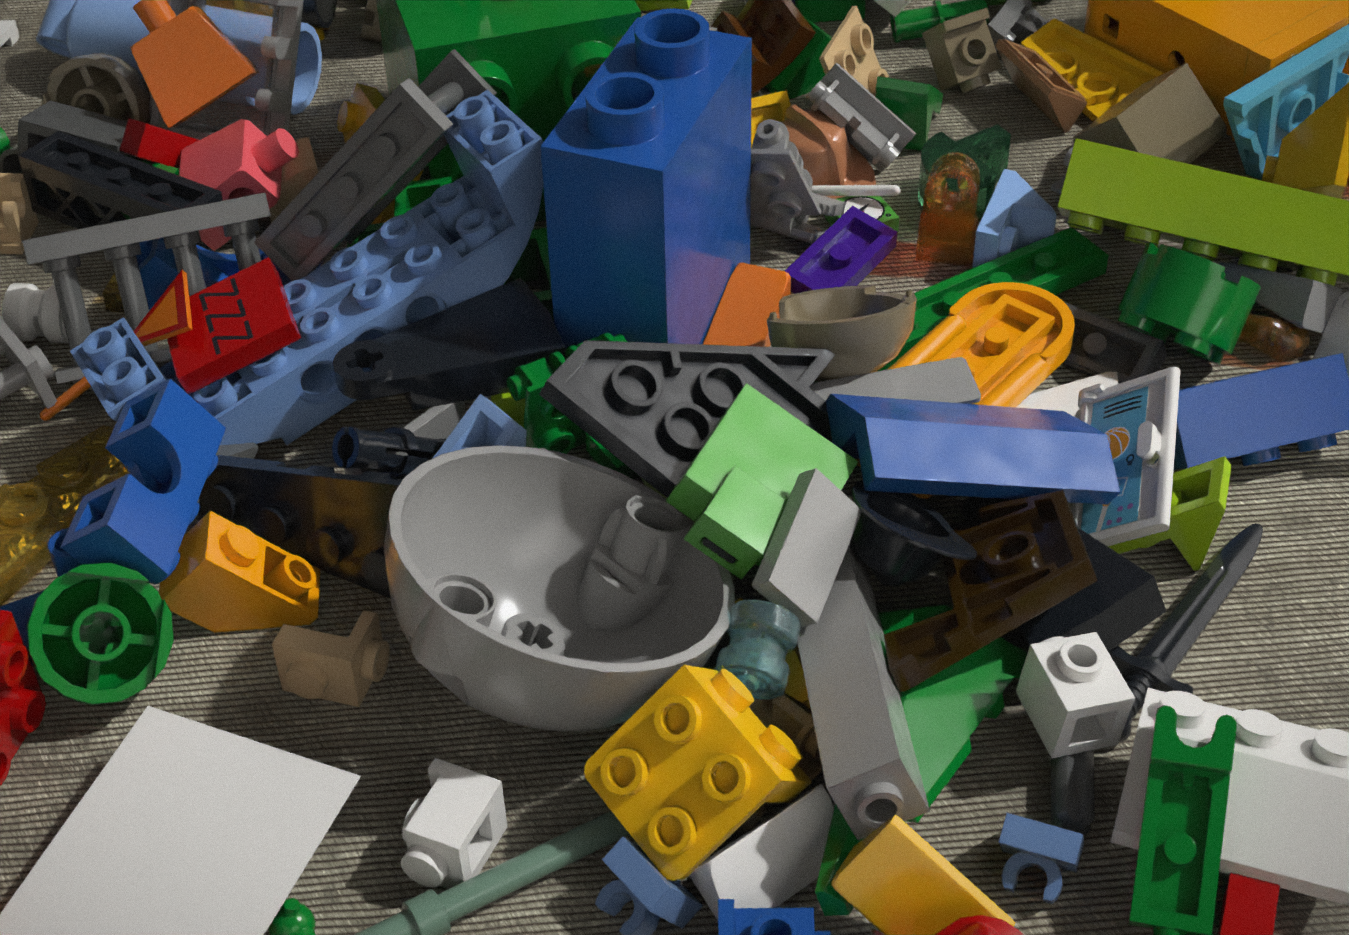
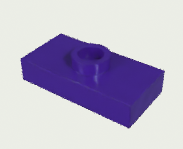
M852 205L785 270L791 276V292L796 294L816 289L857 286L896 247L898 232Z

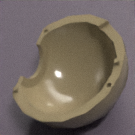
M876 285L816 289L782 297L779 302V318H777L776 312H771L767 319L770 343L772 347L828 349L835 354L815 380L817 382L877 372L899 355L912 333L917 298L914 292L912 293V289H907L906 294L902 295L876 292Z

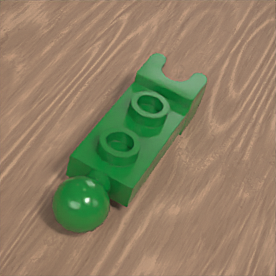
M1164 705L1157 708L1128 925L1153 929L1152 935H1212L1237 721L1231 715L1220 716L1216 722L1211 741L1202 747H1190L1185 745L1177 735V713L1175 709Z

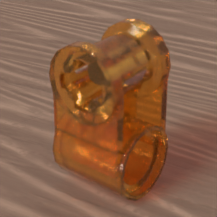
M958 152L947 153L939 157L932 165L924 194L923 211L920 216L916 261L968 267L973 265L976 230L978 228L976 212L980 171L976 162L968 155ZM947 178L958 179L959 192L948 191Z

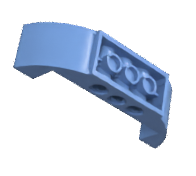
M488 89L478 96L463 100L456 106L454 111L446 115L453 125L444 136L464 176L453 183L439 187L431 197L406 213L387 220L379 230L352 247L338 251L330 261L307 276L286 284L284 290L301 335L298 341L193 393H189L195 401L226 427L220 445L253 442L258 444L282 438L286 445L290 444L356 401V399L343 395L336 383L333 360L343 347L357 341L374 340L500 287L509 278L528 244L539 213L543 190L540 149L543 140ZM124 317L110 326L95 330L83 343L70 350L107 414L115 421L118 420L126 401L170 378L184 390L177 379L173 361L159 368ZM363 368L364 372L371 371L369 368Z

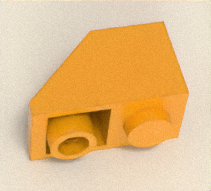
M209 511L184 535L178 550L180 553L179 563L175 570L159 585V595L162 600H165L170 611L214 633L282 627L283 624L291 626L310 625L318 618L320 569L309 564L302 557L279 548L255 535L246 527L236 525L212 511Z

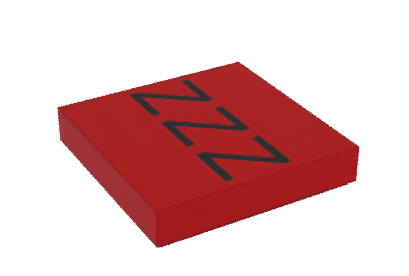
M268 257L189 296L193 330L167 338L177 379L189 394L298 341L301 335L279 273Z

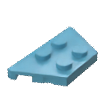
M1349 24L1224 97L1223 106L1247 175L1262 180L1267 155L1278 157L1282 139L1349 83V75L1342 73L1349 56Z

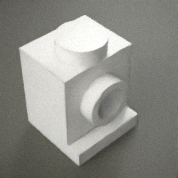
M435 758L428 768L431 789L424 799L418 798L414 801L403 823L402 837L406 841L408 850L401 859V867L408 877L420 885L431 888L442 886L449 889L480 873L507 829V819L501 780Z

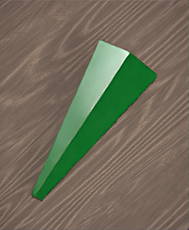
M946 605L881 612L879 616L883 632L887 634L952 609ZM1002 637L992 641L915 687L901 693L899 691L929 807L972 751L970 743L971 734L984 717L997 718L1005 707L1002 693L1014 678L1020 679L1027 652ZM836 803L815 889V894L824 916L849 915L854 909L849 902L834 890L832 879L852 848L863 840H857ZM924 814L907 821L918 823Z

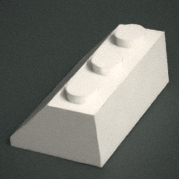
M1148 688L1110 843L1138 850L1157 708L1168 705L1175 709L1177 713V735L1185 745L1190 747L1207 745L1211 741L1218 718L1222 715H1231L1237 721L1232 771L1230 773L1219 872L1226 874L1232 872L1279 884L1282 889L1348 906L1349 733L1332 728L1318 730L1281 721L1276 716L1261 710L1249 709L1241 711L1204 702L1199 697L1184 691L1163 692Z

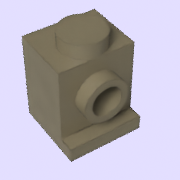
M987 8L942 22L922 33L941 91L960 85L963 94L991 83L989 74L1002 68L986 19L990 18Z

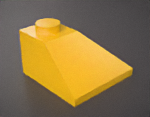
M1349 83L1282 139L1278 157L1267 155L1262 181L1342 199L1349 174Z

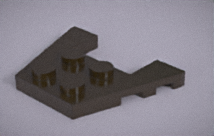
M1063 490L980 506L979 514L981 518L949 524L953 531L972 545L978 553L975 560H962L945 555L941 558L954 608L952 610L884 634L889 669L900 693L915 687L1098 581Z

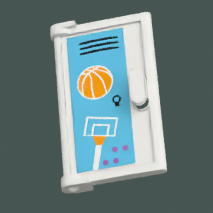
M1169 367L1108 388L1099 383L1084 388L1079 392L1078 407L1081 409L1080 420L1107 434L1120 493L1108 505L1071 503V511L1077 527L1106 546L1160 533L1170 528L1181 371L1178 367Z

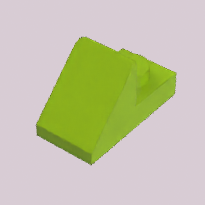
M1224 456L1173 473L1169 530L1108 547L1121 554L1137 548H1148L1160 541L1171 538L1192 569L1199 571L1226 509L1231 473L1230 462Z

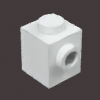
M1097 632L1066 638L1060 636L1051 637L1040 643L1030 644L1015 691L1051 758L1118 745L1135 700L1133 693Z

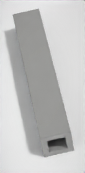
M849 545L818 623L801 628L794 623L826 788L857 840H860L878 829L895 814L905 822L930 812L899 690L889 669L884 632L867 566L856 556Z

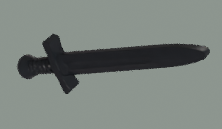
M1255 523L1248 526L1221 550L1137 657L1128 654L1119 645L1108 651L1135 697L1119 743L1125 741L1130 736L1133 718L1142 708L1148 688L1163 692L1184 691L1193 694L1192 686L1174 680L1171 676L1252 562L1263 533V528L1260 524Z

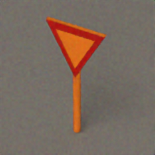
M184 270L180 271L134 330L143 346L193 330L187 273ZM84 376L60 395L54 406L49 409L45 407L39 414L40 418L43 421L50 420L87 391L91 386L86 377Z

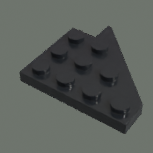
M585 340L550 376L539 395L668 498L724 412L746 383L832 442L826 401L809 387L833 359L835 354L828 349Z

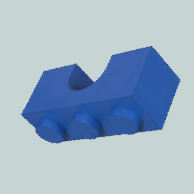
M171 378L126 401L105 448L126 466L130 474L83 496L61 548L82 565L114 563L138 571L150 581L148 583L158 584L164 581L179 563L180 553L178 550L187 527L193 522L199 512L200 504L197 501L205 481L218 464L216 453L226 427Z

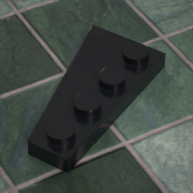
M217 455L218 464L206 479L199 496V521L209 511H212L236 525L246 527L255 535L279 548L302 557L321 571L391 599L385 565L384 543L393 494L402 480L390 479L389 473L366 471L360 475L335 473L334 467L312 465L306 469L287 468L284 462Z

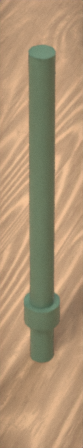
M609 811L439 894H436L433 889H429L402 902V912L354 935H444L451 931V922L620 840L622 836L626 837L630 834L613 812Z

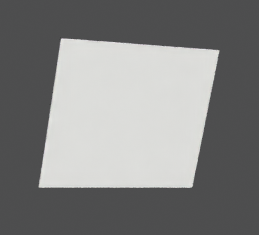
M147 706L0 913V935H264L361 776Z

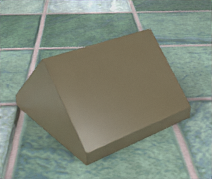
M1185 63L1139 86L1073 137V145L1075 139L1078 138L1190 164L1226 135L1227 126L1191 68Z

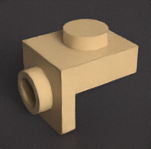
M365 610L362 611L349 637L283 624L272 643L282 691L295 693L306 699L319 698L360 707L372 682H379L383 678L390 654L388 642L382 639L378 613Z

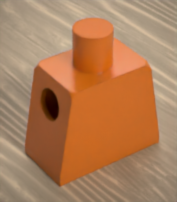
M141 0L133 6L134 11L150 34L130 47L131 52L168 128L179 126L259 73L256 66L200 7L192 6L176 15L166 0Z

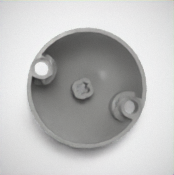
M495 445L465 448L444 453L422 463L404 477L393 494L384 543L385 565L392 607L399 626L411 646L415 659L467 706L509 723L529 728L571 732L607 728L628 720L683 665L703 667L729 627L735 609V593L729 570L683 539L695 521L668 504L665 497L651 488L620 472L589 460L531 447Z

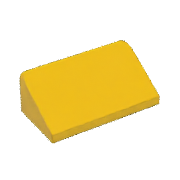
M896 814L852 848L832 879L834 890L884 935H935L958 918L975 915L1003 919L1012 926L1016 923Z

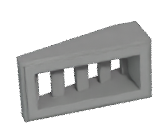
M1219 261V265L1226 267L1224 270L1226 273L1225 279L1239 283L1243 275L1261 286L1255 302L1295 326L1317 333H1324L1339 297L1345 293L1341 292V288L1315 280Z

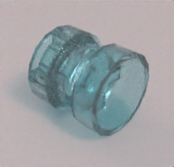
M761 600L739 601L732 606L729 619L730 624L726 630L730 638L729 646L721 649L714 670H718V672L721 669L730 671L747 687L754 699L778 698L783 695L786 689L790 669L785 659L787 653L794 651L801 630L800 619L788 609L771 602Z

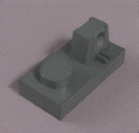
M1007 0L988 23V28L995 46L999 39H1006L1011 42L1017 40L1021 43L1048 22L1032 7L1033 3L1031 0ZM995 46L998 58H1000V54Z

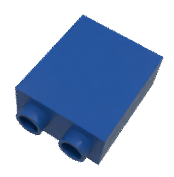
M661 9L650 12L642 17H637L540 146L553 316L555 326L565 348L572 345L577 346V344L598 337L605 332H609L612 336L622 334L627 342L703 345L728 280L738 263L750 264L752 38L709 30V23L703 16L685 9Z

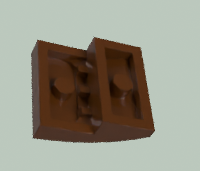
M749 0L738 17L722 10L711 26L717 28V32L752 38L751 95L766 86L788 67L816 34L791 0Z

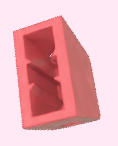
M240 119L184 148L181 151L179 176L221 191L223 201L266 192L270 209L277 204L281 197L282 166L298 157L299 149L292 135L285 129L278 128L266 136L249 120ZM223 226L199 230L201 241L213 251L232 239L231 236L225 237Z

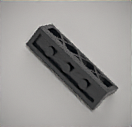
M60 131L18 155L33 212L76 229L127 220L122 213L129 215L133 219L223 201L222 193L219 190ZM47 184L62 202L50 198ZM81 197L88 199L102 218L96 216Z

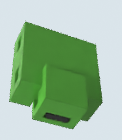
M746 383L724 412L666 499V502L691 520H695L683 539L742 579L754 564L760 567L799 474L817 468L836 487L842 490L858 461Z

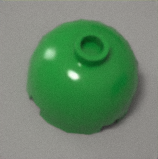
M114 563L80 565L55 578L35 600L26 625L28 656L40 679L63 698L87 705L121 702L144 690L166 665L174 641L172 613L165 600H162L158 591L148 583L150 581L136 570Z

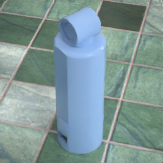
M141 0L49 1L36 37V41L41 46L68 58L95 53L116 56L135 68L144 80L130 48L133 44L150 34L133 9V6ZM207 5L206 14L259 71L258 74L218 100L255 107V97L258 90L266 89L269 58L263 57L261 54V43L265 36H272L274 17ZM301 22L291 105V114L293 115L303 112L311 103L321 74L322 51L320 39L314 27L304 22Z

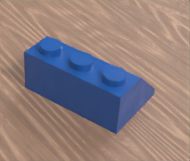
M1343 353L1180 389L1174 470L1187 469L1224 456L1227 459L1241 456L1243 466L1268 462L1281 458L1279 446L1297 442L1299 453L1337 445L1335 433L1349 430V378Z

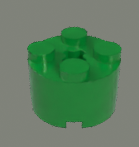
M1147 242L1118 307V310L1121 312L1118 321L1134 330L1163 340L1164 344H1166L1169 335L1175 337L1173 343L1186 348L1187 353L1207 362L1220 365L1224 355L1232 354L1261 286L1243 275L1239 283L1225 279L1226 273L1224 270L1226 267L1171 246L1161 244L1157 248L1152 242Z

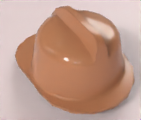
M794 104L787 108L782 123L787 127L789 141L796 145L804 162L803 168L810 173L813 185H876L873 168L867 159L848 141L845 128L839 127L821 110H816L815 112L812 109L802 110ZM826 196V197H830V198H833V199H837V198H841V197H844V196Z

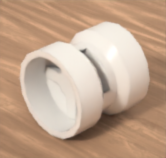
M13 283L8 287L2 305V319L20 341H32L37 336H45L49 342L69 343L54 285L47 290H39L36 285L29 283Z

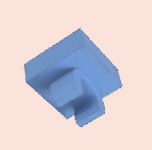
M1006 813L999 845L1002 852L1012 854L1013 856L1008 859L1003 867L1002 883L1004 889L1014 893L1020 872L1027 867H1037L1047 875V885L1044 888L1043 900L1053 904L1059 898L1063 886L1059 868L1077 873L1084 846L1083 834Z
M623 836L602 859L619 880H614L601 889L596 898L595 905L600 910L615 916L627 902L633 900L634 903L631 917L619 929L622 935H652L657 928L659 917L683 929L703 906L680 880L666 879L640 846Z

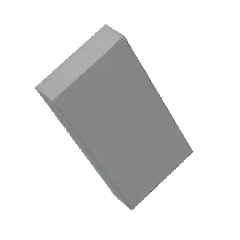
M817 468L799 474L752 583V586L800 628L818 623L862 513L860 508Z

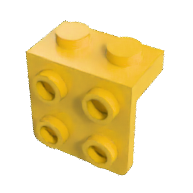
M683 665L587 760L584 766L586 780L659 872L668 880H683L687 878L765 802L791 803L812 783L798 766V763L803 759L798 747L776 726L770 725L768 728L764 726L749 708L754 702L752 694L734 674L726 669H721L718 672V670Z

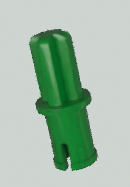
M934 0L932 6L903 10L896 17L890 14L892 37L895 43L923 38V32L942 22L987 8L989 12V8L985 0H967L948 4H941L939 0Z

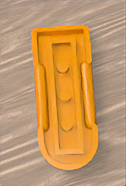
M1016 282L987 284L971 290L950 307L949 315L887 370L963 357L966 359L981 393L980 402L973 404L1017 407L1067 359L1072 347L1075 327L1074 317L1069 307L1059 297L1040 287ZM856 459L858 461L857 466L861 467L860 460ZM911 493L922 499H928L933 496L932 494Z

